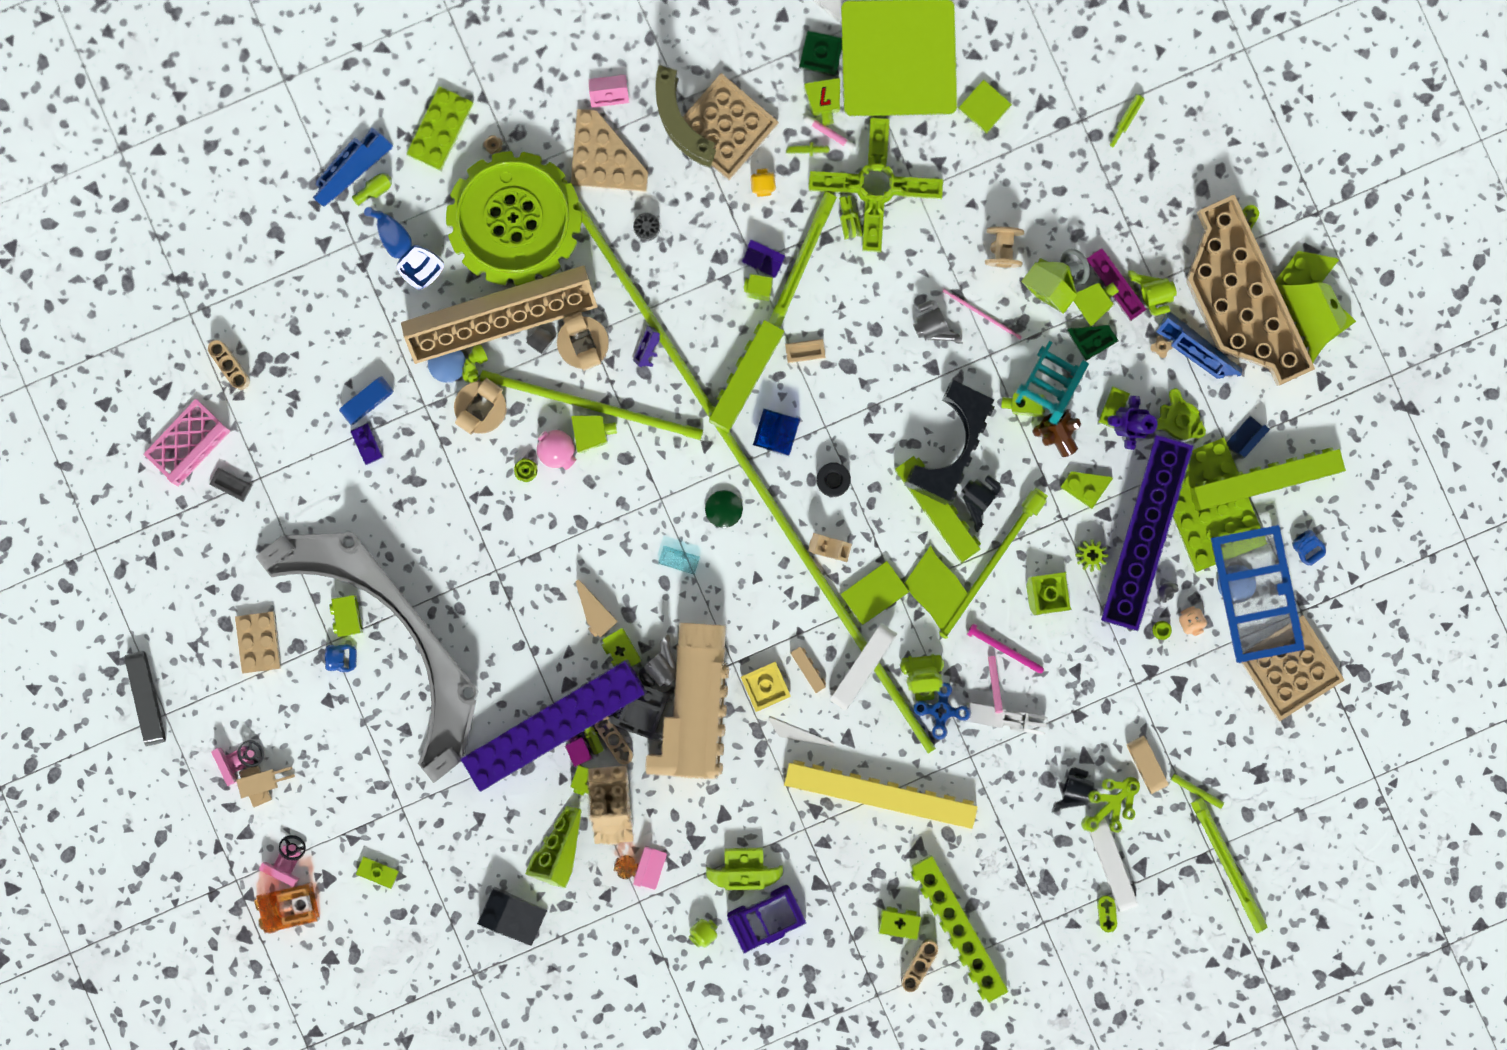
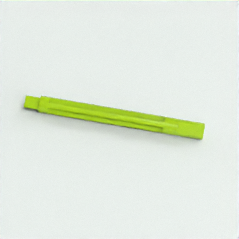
M825 192L821 199L810 229L768 321L779 328L783 323L791 300L837 197L829 192Z
M1203 797L1194 800L1190 804L1229 877L1255 932L1260 933L1264 931L1268 926L1254 898L1251 896Z

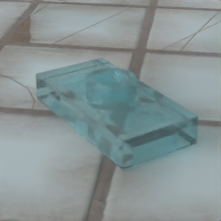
M663 546L658 564L695 575L700 557Z

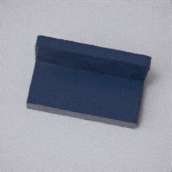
M1249 416L1226 442L1227 446L1241 459H1244L1269 432L1270 428L1265 424L1261 425L1252 416Z

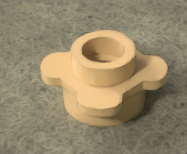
M1160 335L1157 337V341L1150 346V349L1158 354L1160 358H1165L1167 352L1173 347L1171 346L1172 342H1168L1164 336Z

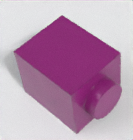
M576 736L567 740L568 745L565 748L574 767L593 758L583 737L579 739Z

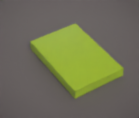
M886 561L840 595L863 626L909 593V591L888 561Z

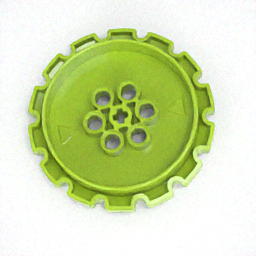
M512 151L493 154L492 161L489 163L481 159L467 169L469 174L467 179H458L450 194L455 200V203L447 205L446 225L453 228V232L448 235L451 246L457 255H465L462 263L477 276L481 273H486L485 279L490 283L506 286L508 281L513 280L515 286L535 281L538 275H541L543 278L551 276L561 268L559 260L562 258L568 260L576 248L577 240L573 238V235L581 232L582 225L581 211L574 209L579 204L577 193L571 183H563L566 176L552 162L542 165V158L538 155L521 152L520 156L516 158ZM514 196L516 198L515 202L511 205L506 204L507 197ZM527 202H531L534 205L530 211L524 210V205ZM495 208L501 209L498 217L491 216V212ZM512 215L519 217L515 223H512L511 220L509 221V219H512ZM530 221L537 222V226L533 230L527 229V224ZM497 227L504 228V233L500 236L494 234ZM516 233L522 234V239L519 242L512 240L513 235Z

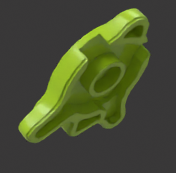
M1174 388L1170 390L1169 398L1171 405L1164 404L1160 406V417L1156 419L1157 429L1155 431H1165L1177 440L1204 437L1206 429L1200 420L1199 410L1183 399L1179 389Z

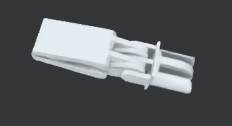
M967 703L971 716L964 722L998 728L1008 726L1010 730L1044 736L1046 734L1043 731L1027 729V725L1047 728V724L1028 721L1029 717L1048 721L1047 716L1019 711L1009 713L1006 712V709H1003L1002 713H995V707ZM1011 718V721H1006L1004 719Z

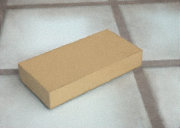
M823 339L785 344L788 363L826 358Z

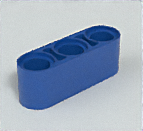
M381 376L344 404L339 411L350 425H354L392 395L394 390Z

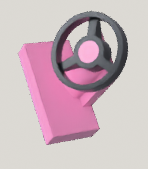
M253 740L243 742L238 747V750L226 756L222 748L211 751L227 786L236 783L235 772L246 767H255L264 758L262 746ZM249 743L248 748L247 746L242 747L244 744ZM252 744L259 748L261 753L260 759L256 756L255 750L252 749Z
M288 835L282 838L279 843V856L275 864L263 862L259 870L294 887L300 878L292 875L298 859L302 858L305 854L306 844L302 838ZM288 839H296L300 841L303 847H298L295 843H290ZM283 841H285L287 846L283 845L281 849V844Z

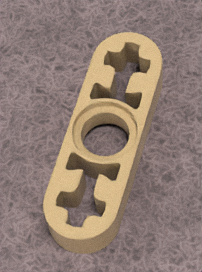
M600 721L594 724L617 762L622 765L629 764L633 759V752L616 726L608 721L606 724L608 729L610 730L613 727L614 731L604 736L603 733L606 730L604 727L599 728ZM616 734L619 737L617 745L609 743L608 738L610 735ZM623 743L625 747H622L621 749L625 753L627 751L629 752V760H620V751L618 750L615 753L613 749L618 748Z

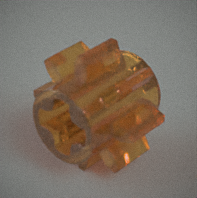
M624 855L621 859L617 858L613 870L618 871L617 875L621 879H630L631 876L635 877L639 864L635 863V859L632 856Z

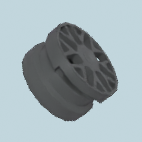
M642 213L636 217L633 228L637 237L643 241L654 240L660 233V223L657 217L651 213Z

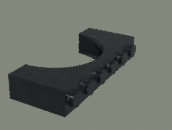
M952 380L946 389L942 401L950 405L957 412L965 430L963 451L953 464L943 468L929 469L915 465L911 468L904 486L944 505L950 501L953 502L957 495L956 486L962 483L965 476L963 474L964 468H968L971 463V452L976 450L980 442L978 436L984 432L987 426L985 420L987 416H991L995 408L992 405L995 399Z

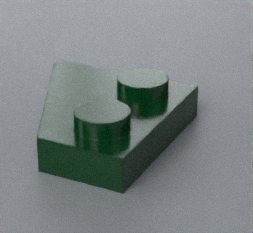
M1109 325L1069 328L1066 330L1085 361L1119 341Z

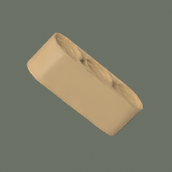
M219 340L211 341L208 345V352L229 383L236 389H247L250 384L249 376L230 349ZM217 345L222 346L220 354L214 353V348ZM232 360L233 367L230 370H226L225 363ZM243 376V384L237 386L236 378Z
M1141 736L1127 743L1126 746L1149 792L1153 794L1169 786L1146 738Z
M926 939L921 943L903 974L901 984L905 991L914 992L918 989L937 956L938 946L933 940ZM927 944L934 945L935 949L931 954L924 952V947ZM917 961L925 963L923 970L918 971L914 968ZM907 978L915 979L913 987L905 986Z

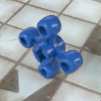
M943 682L940 691H937L939 699L936 704L929 705L925 701H918L913 707L915 714L918 716L931 714L935 717L936 724L932 729V735L938 740L944 739L948 734L946 728L948 718L956 717L958 720L966 721L971 716V711L967 706L954 708L949 704L948 699L953 690L952 686L947 682ZM944 686L947 687L946 693L942 692V688ZM920 705L924 706L923 712L919 711ZM943 705V708L946 709L947 712L943 713V715L941 716V713L938 712V709H941ZM962 710L966 711V715L964 717L960 715V712ZM939 728H941L943 731L942 735L940 736L937 734V730Z

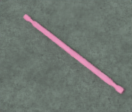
M946 289L942 291L1008 333L1015 335L1018 339L1022 338L1021 335L1016 334L1013 330L956 295L949 293Z

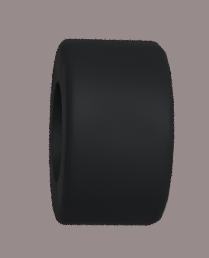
M837 462L825 464L817 474V486L828 497L843 495L851 483L848 469ZM832 472L839 474L841 477L840 485L830 487L826 482L828 474Z

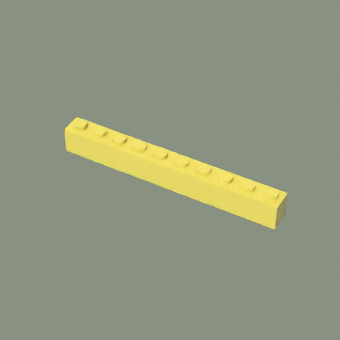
M794 760L793 763L789 762L784 786L973 829L978 806L974 805V801L963 799L962 802L955 801V797L944 794L943 798L937 797L936 792L925 790L924 794L917 792L918 788L906 786V789L898 788L899 784L889 781L885 785L881 784L880 779L869 777L868 780L861 779V775L854 773L846 776L842 775L843 771L831 768V772L823 770L824 767L813 764L812 767L804 766L805 762Z

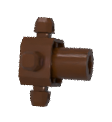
M1068 409L1064 411L1056 425L1049 421L1052 413L1043 418L1039 425L1033 428V435L1035 437H1042L1044 446L1055 444L1061 457H1068L1078 450L1072 433L1080 428L1081 421L1078 418H1071L1072 415Z

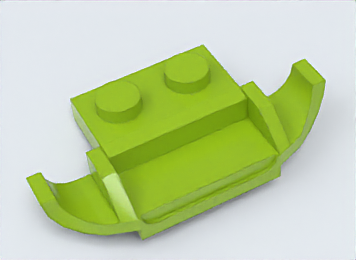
M763 847L725 848V867H721L719 870L706 867L707 879L716 886L726 890L764 889L776 883L783 876V865H779L776 868L764 866Z

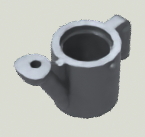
M929 300L918 305L919 312L932 308L931 311L915 318L917 323L913 324V327L919 338L924 337L925 341H953L957 344H963L959 333L955 334L949 331L936 301Z
M669 634L660 641L661 651L639 671L640 677L649 687L655 681L659 686L665 684L668 687L676 679V664L669 645Z

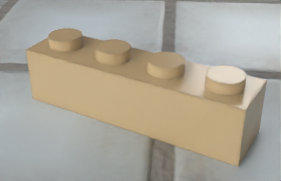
M799 647L792 651L790 654L814 692L818 693L826 688L825 680L819 677L820 672L812 666L814 663L811 658H807V652L804 647Z

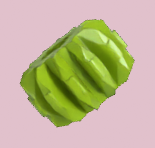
M1094 539L1090 540V546L1086 541H1083L1085 549L1081 546L1077 547L1082 554H1075V557L1082 558L1077 564L1079 565L1084 562L1083 570H1086L1089 565L1090 572L1094 571V565L1097 570H1101L1099 563L1103 565L1107 563L1102 558L1109 557L1108 554H1102V551L1107 549L1106 546L1100 549L1101 541H1098L1094 546ZM1090 550L1093 551V554H1096V558H1093L1094 561L1087 557V553H1091Z

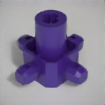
M1130 396L1128 401L1129 408L1120 407L1116 411V415L1108 417V424L1114 427L1117 436L1126 437L1124 447L1129 450H1135L1136 438H1145L1157 429L1156 418L1148 410L1139 409V406H1141L1140 396Z

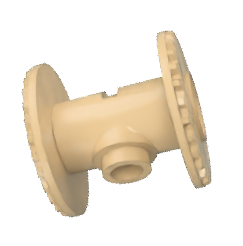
M1014 227L987 228L986 232L988 234L996 235V240L991 243V252L995 254V259L985 260V265L1000 268L1021 267L1023 262L1013 260L1012 246L1014 245V236L1024 235V230Z

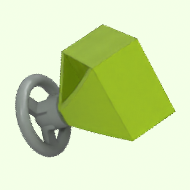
M1068 249L1062 254L1060 262L1034 263L1021 282L1036 298L1064 314L1077 296L1075 286H1081L1087 282L1090 268L1086 257L1080 251ZM1071 254L1076 255L1082 263L1078 264L1074 261ZM1084 270L1082 279L1076 280L1077 272Z

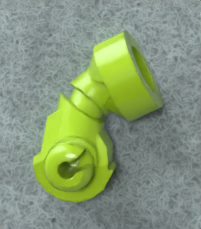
M481 344L473 346L468 359L465 358L464 368L462 369V377L465 382H477L479 373L475 363L482 364L488 361Z

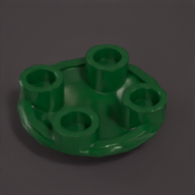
M717 491L706 501V517L716 527H732L742 517V502L731 491Z

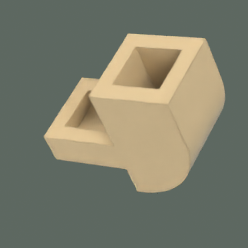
M813 533L808 552L847 562L852 544Z

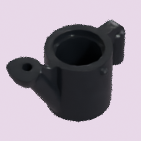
M990 475L986 476L985 482L991 485L993 490L979 479H976L974 482L970 479L961 491L964 493L962 499L975 523L974 529L977 533L984 525L982 514L1002 489L1000 483Z
M1076 767L1069 770L1062 792V800L1054 802L1051 813H1057L1065 808L1088 806L1089 802H1091L1089 800V793L1098 790V788L1094 787L1093 781L1083 779L1088 777V771Z

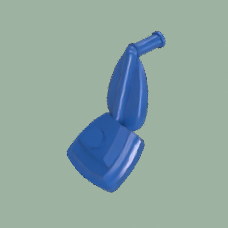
M371 207L365 208V216L377 219V230L384 248L391 257L399 259L397 270L400 275L417 290H422L430 285L442 271L444 261L425 247L419 245L412 246L409 233L397 220L387 214H383L382 211L374 210Z

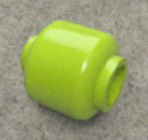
M700 919L690 928L689 938L698 948L700 946L706 948L717 938L716 929L718 927L712 920Z

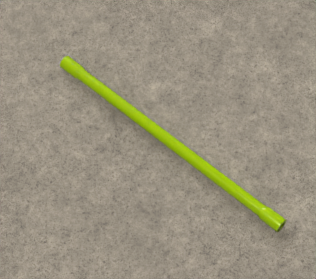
M482 370L479 381L482 382L488 378L496 385L682 434L685 437L701 441L704 430L700 428L677 424L522 382L486 370Z

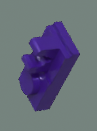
M647 326L633 357V361L639 367H653L654 364L648 361L651 356H658L653 350L659 343L660 333L650 326Z
M368 423L350 431L366 466L384 458Z

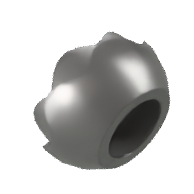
M1174 582L1164 583L1157 591L1159 601L1166 603L1167 600H1171L1174 597V593L1179 591L1178 585Z

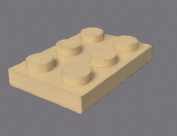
M274 612L235 616L242 674L281 669Z

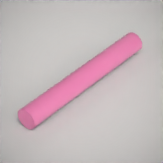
M995 656L988 657L995 713H1002L1003 707Z

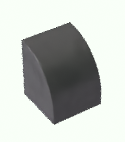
M539 326L526 343L544 355L556 336L542 326Z

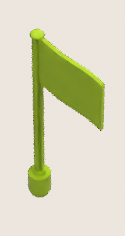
M1036 487L1033 491H1030L1021 504L1023 507L1022 515L968 593L952 571L937 557L931 545L906 580L905 585L911 595L932 616L941 630L939 635L942 638H949L947 636L1028 518L1039 514L1047 502L1048 495Z

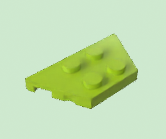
M1297 251L1276 278L1275 283L1278 285L1322 283L1339 259Z

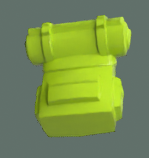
M931 654L930 656H908V658H902L900 668L904 675H908L907 686L912 693H915V700H934V691H940L943 683L942 675L938 674L944 668V660L941 655ZM929 692L926 696H922L919 693Z

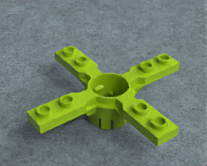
M870 118L868 165L864 166L859 174L810 171L809 191L857 193L860 199L865 202L862 251L865 252L882 251L884 204L890 201L894 195L942 199L943 179L895 176L893 170L887 166L890 119ZM871 171L883 172L888 176L890 181L889 187L891 188L888 192L884 191L883 196L868 195V192L862 188L866 174H869Z

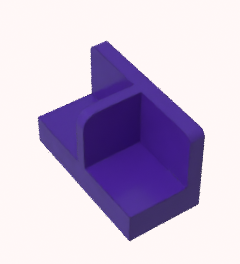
M750 240L742 263L776 278L785 260V255Z

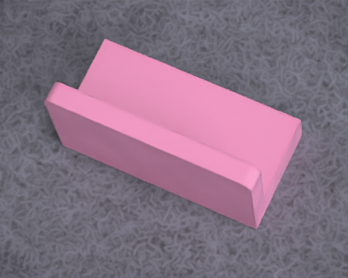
M626 75L588 80L592 108L629 103Z
M645 846L633 885L655 890L667 853Z

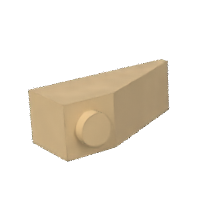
M578 579L576 586L587 624L590 626L588 630L595 637L598 635L602 638L618 621Z

